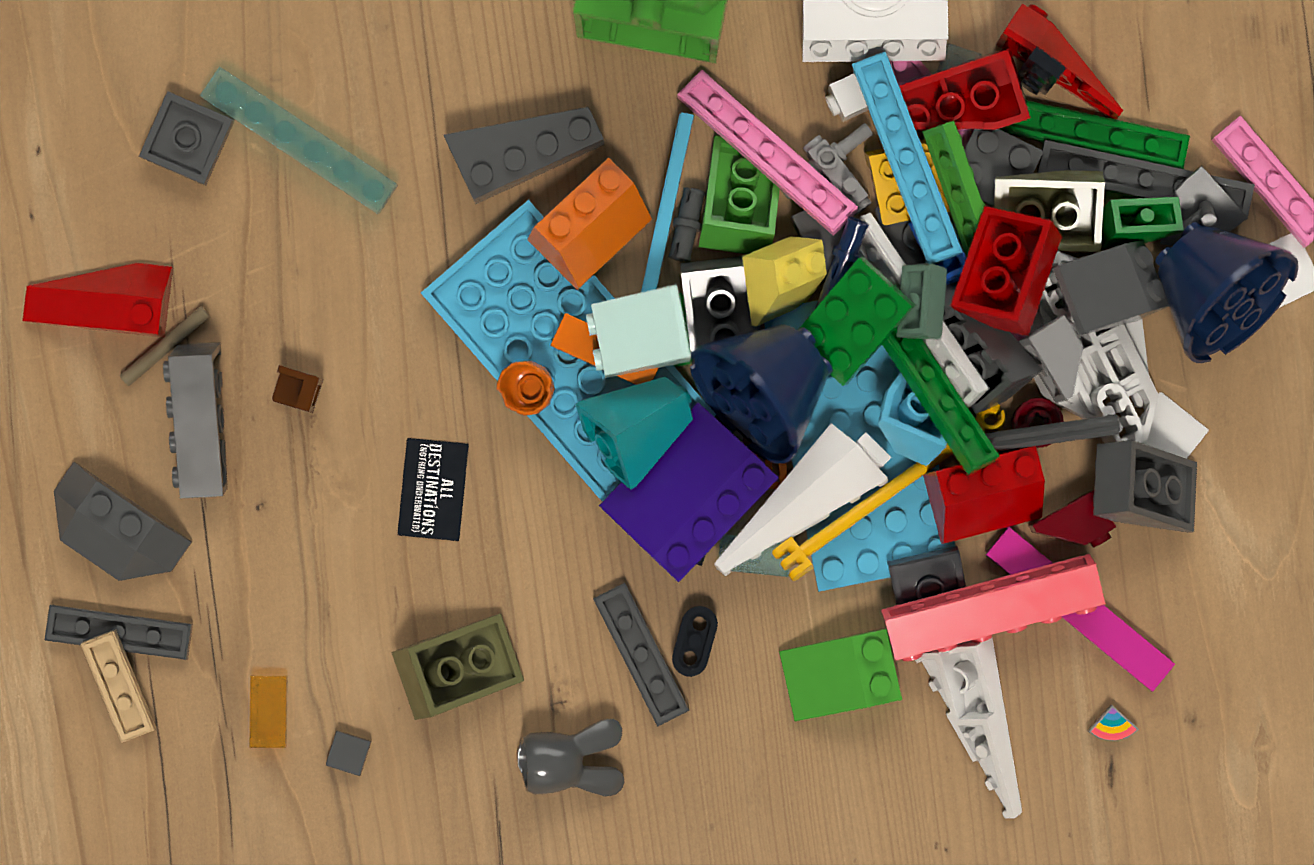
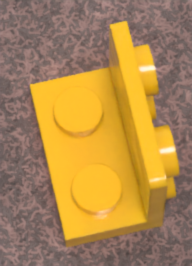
M922 139L920 143L945 208L947 212H950L926 140ZM883 148L864 152L867 167L871 169L882 224L890 225L909 221L908 212Z

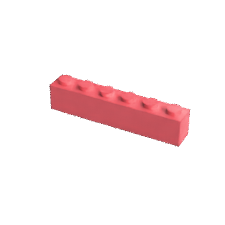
M1090 554L882 609L881 613L895 661L900 659L903 661H913L922 657L923 653L933 650L946 652L955 649L959 643L967 641L984 642L992 638L993 634L1004 631L1007 633H1017L1025 630L1027 625L1037 622L1043 624L1054 623L1061 620L1063 615L1075 612L1077 614H1088L1095 611L1097 606L1104 605L1105 600L1096 563Z

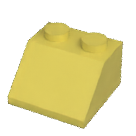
M790 236L742 256L752 326H759L795 310L803 303H807L827 275L822 240Z

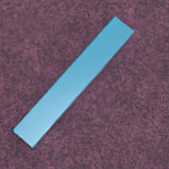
M886 51L853 63L854 74L927 264H936L962 254L960 244Z
M683 112L679 114L641 293L655 290L658 287L691 134L693 114Z

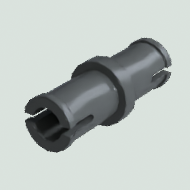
M688 187L683 188L678 218H674L672 225L675 227V232L668 255L670 259L683 262L684 259L685 262H691L696 232H700L702 225L699 223V218L706 195L702 190L691 188L690 191Z

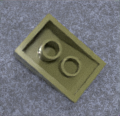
M1062 170L995 177L994 208L1053 221L1062 236L1058 251L1101 252L1105 188L1103 171Z
M501 614L391 652L415 720L436 716L524 681Z

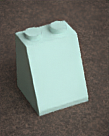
M677 285L591 304L593 313L586 314L590 336L597 334L599 349L593 350L596 371L604 370L605 378L690 362L691 355Z

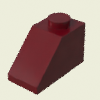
M1091 490L1033 523L1029 528L1032 533L1081 546L1090 543L1094 548L1112 538L1109 531L1115 529L1116 525L1111 520L1093 515V496L1095 490Z

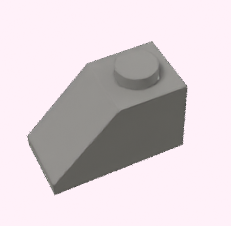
M1064 315L1051 320L1029 334V336L1018 341L1042 368L1043 371L1038 375L1055 403L1066 401L1073 397L1083 345L1079 340L1081 335L1079 336L1075 324L1071 320H1067Z

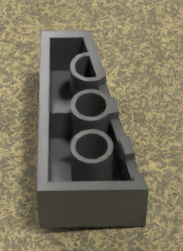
M589 107L443 135L475 204L483 202L604 145V139Z
M958 282L946 285L943 321L989 388L971 406L974 413L977 414L1007 401L1043 370L1011 332L995 329L952 309L950 305Z

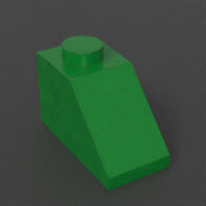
M1179 197L1110 200L1103 207L1102 248L1117 247L1144 240V243H1149L1180 234L1184 231Z

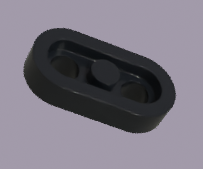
M692 607L682 618L672 654V662L677 672L687 677L699 675L704 671L708 663L718 622L713 611L707 607ZM696 617H703L706 620L707 625L704 630L697 631L693 628L692 623ZM688 651L694 652L697 656V661L693 665H687L683 661V655Z

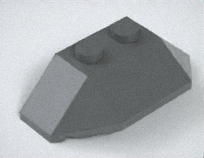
M73 462L54 490L60 541L118 581L172 572L192 543V541L76 462Z

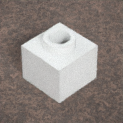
M851 74L829 85L828 92L830 95L825 97L827 105L833 116L839 114L842 122L868 110L855 74Z

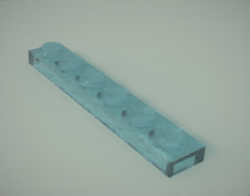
M220 66L200 94L201 98L378 215L398 187L397 183Z

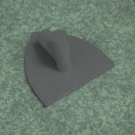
M1200 166L1189 175L1171 196L1179 197L1184 229L1191 223L1198 222L1201 226L1215 227L1230 232L1248 218L1203 166ZM1182 233L1160 239V244L1173 246L1182 238Z

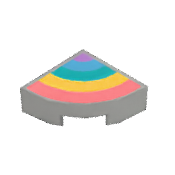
M1110 705L1087 732L1099 739L1117 741L1130 737L1139 729L1113 705Z

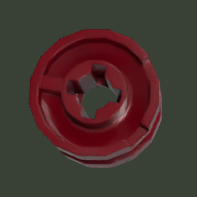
M1033 398L1020 404L1014 411L1011 427L1012 429L1031 427L1030 423L1034 417L1042 418L1044 425L1064 422L1059 407L1050 400ZM1051 444L1039 445L1036 448H1044Z

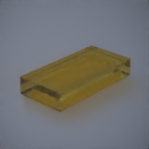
M250 676L249 748L287 747L288 676Z

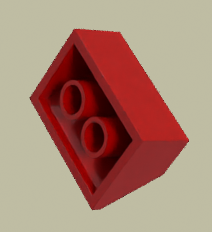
M984 206L950 305L951 308L995 329L1029 336L1062 239L1053 221Z
M1036 446L1000 454V457L995 462L969 475L962 465L923 475L941 544L1042 518L1045 478Z

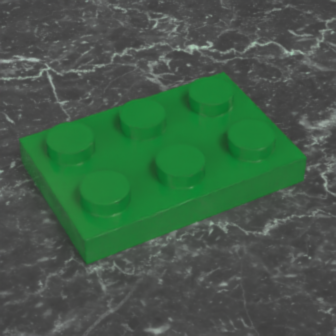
M863 256L857 259L800 328L804 327L812 333L816 340L815 348L833 368V372L830 375L842 386L848 385L916 305Z

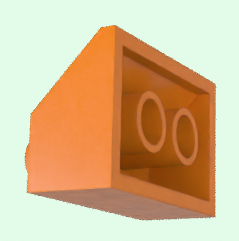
M608 158L534 226L527 240L578 290L649 224L652 218L634 182Z

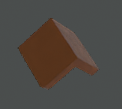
M279 365L277 372L280 374L272 400L313 413L323 379Z

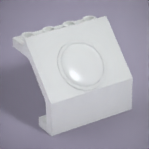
M803 0L802 62H858L885 51L889 61H945L948 0Z

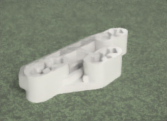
M1057 251L1045 288L1056 284L1058 288L1048 293L1044 289L1029 334L1063 315L1067 320H1071L1074 323L1053 268L1078 258ZM1061 299L1064 305L1057 309L1055 303ZM1125 325L1105 329V332L1096 335L1095 332L1081 335L1079 340L1083 345L1074 394L1070 399L1055 403L1039 375L1034 377L1040 392L1046 399L1082 419L1120 413V432L1124 427L1126 434L1122 436V439L1119 437V434L1103 436L1101 438L1104 443L1128 440L1142 443L1148 440L1159 394ZM1106 351L1109 352L1110 357H1111V359H1112V361H1113V363H1114V365H1115V367H1116V369H1117L1119 375H1120V376H1123V375L1127 374V377H1125V378H1123V379H1121V380H1118V378H1117V376H1116V374H1115V372H1114V370H1113V368H1112V366H1111V364H1110V362H1109V360H1108V358H1107V356H1106V354H1105ZM1109 396L1111 401L1105 406L1102 400ZM1129 396L1131 397L1136 407L1141 408L1143 406L1145 410V415L1142 423L1129 399Z

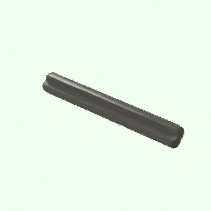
M1109 415L985 434L996 451L1117 435L1120 433V422L1117 415Z

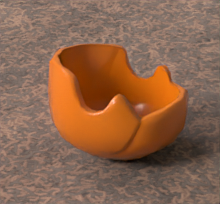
M531 360L511 363L501 371L497 382V390L501 393L505 406L524 416L538 414L549 406L555 389L553 379L548 370Z

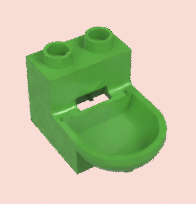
M575 0L573 16L577 38L716 64L728 0Z

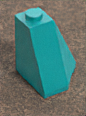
M666 377L584 399L576 403L582 428L591 443L596 441L598 448L606 457L603 462L610 473L629 489H633L641 482L693 420L689 406L691 404L689 393L682 385L677 386Z

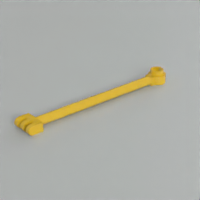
M999 404L977 413L975 419L984 433L1000 431L1004 427L1005 413L1004 410L1000 411ZM989 416L998 417V421L994 425H988L984 421ZM946 444V448L928 466L916 462L800 546L790 537L772 551V555L775 559H779L789 552L790 555L784 558L780 565L784 570H788L797 563L799 566L794 568L788 576L792 581L798 580L813 569V564L808 559L809 556L954 454L953 451Z

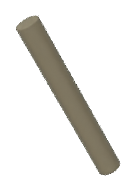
M200 306L120 375V378L126 385L130 386L210 318L209 314Z

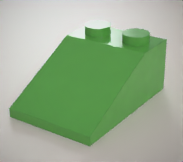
M714 135L698 247L749 254L773 243L780 188L721 136Z
M887 629L873 630L779 651L794 721L902 700Z

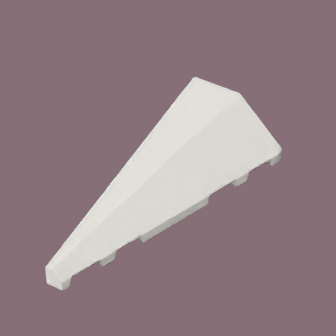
M831 423L714 563L716 569L725 576L730 574L731 569L749 559L754 560L758 558L764 550L778 542L782 544L790 537L793 538L828 518L832 511L848 502L851 504L856 502L862 494L876 486L882 487L888 482L887 476L855 441Z
M993 638L984 642L967 641L959 643L955 649L946 652L933 650L923 653L922 657L915 660L916 663H923L931 678L928 683L933 692L938 691L948 707L949 710L946 716L973 762L978 761L986 774L987 779L984 783L989 791L995 790L1005 808L1002 812L1004 818H1016L1022 813Z

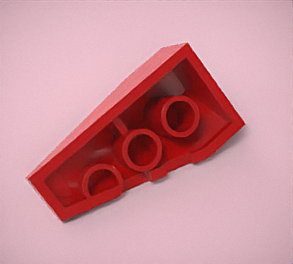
M1022 3L995 45L1001 49L1010 47L1012 56L1023 63L1027 61L1035 48L1039 47L1067 67L1055 84L1108 118L1116 120L1123 112V109L1056 26L1046 19L1048 14L1036 5L1030 4L1028 7Z
M1010 47L899 85L915 130L930 129L954 121L957 130H996L1031 118Z
M133 263L29 285L26 287L22 321L164 338L173 267Z

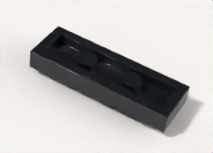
M1036 47L1018 74L1022 79L1021 84L1025 89L1035 95L1039 92L1046 95L1067 67L1039 47Z

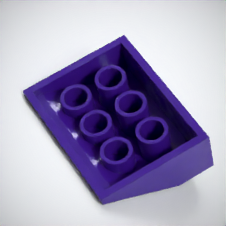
M699 402L691 408L693 420L641 482L633 489H629L621 482L599 505L677 582L683 579L779 478Z

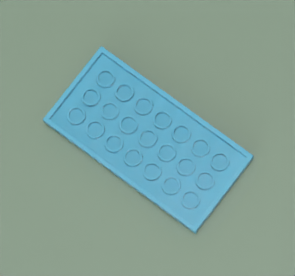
M528 199L424 289L421 294L497 381L501 371L513 362L531 360L548 370L555 388L550 405L538 414L527 416L598 498L603 501L621 481L612 475L603 462L606 457L598 448L596 441L591 443L583 431L576 403L584 399L634 386L635 384L617 376L605 378L604 370L596 371L595 366L550 345L565 313L587 322L586 314L593 313L591 304L615 298L595 275L577 290L527 240L534 226L544 218ZM673 365L659 367L654 380L666 377L677 386L682 385L691 398L690 410L699 402L710 414L716 415Z
M818 300L803 303L795 310L765 322L764 327L769 328L785 324L798 330L815 310ZM883 345L879 347L848 385L842 386L832 375L828 376L798 452L791 459L793 468L831 423L855 442L866 432L892 457L880 468L887 476L888 482L916 463V461L895 453L878 425L884 394L900 373ZM939 464L926 474L940 470ZM921 476L811 555L818 592L890 578L888 561L954 547L955 541L941 544L924 477ZM874 487L862 494L856 502L852 504L850 502L832 511L828 518L806 530L807 540L881 487Z

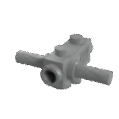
M865 123L838 144L833 142L829 145L825 139L823 140L818 135L803 147L807 153L806 156L810 160L808 163L858 206V211L854 214L855 216L872 202L868 198L867 192L843 162L847 159L846 155L873 135ZM781 190L784 196L789 199L790 197Z

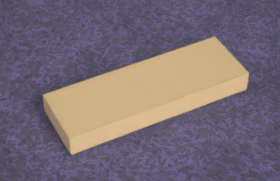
M116 629L82 642L81 647L120 742L123 743L156 729L155 723Z

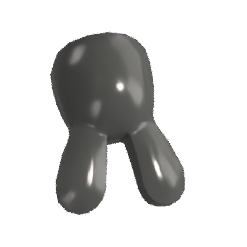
M604 719L590 725L575 735L537 732L523 737L517 749V762L523 776L526 791L532 794H550L578 787L605 797L616 795L622 790L625 783L623 774L614 767L583 766L582 760L585 755L616 746L622 738L620 723L615 719Z

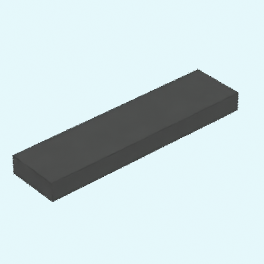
M626 583L593 598L657 727L688 712L689 708Z
M49 605L44 640L81 645L86 640L116 629L125 652L188 660L193 624Z

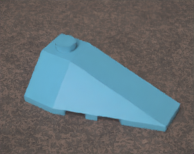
M900 372L884 394L878 425L895 453L928 466L946 448L947 442Z

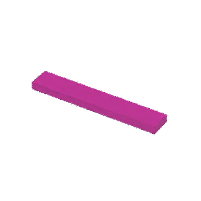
M1007 527L985 554L1009 575L1053 564L1010 527ZM1104 605L1097 606L1095 611L1088 614H1077L1075 612L1062 616L1067 623L1151 692L1156 689L1175 665V663Z

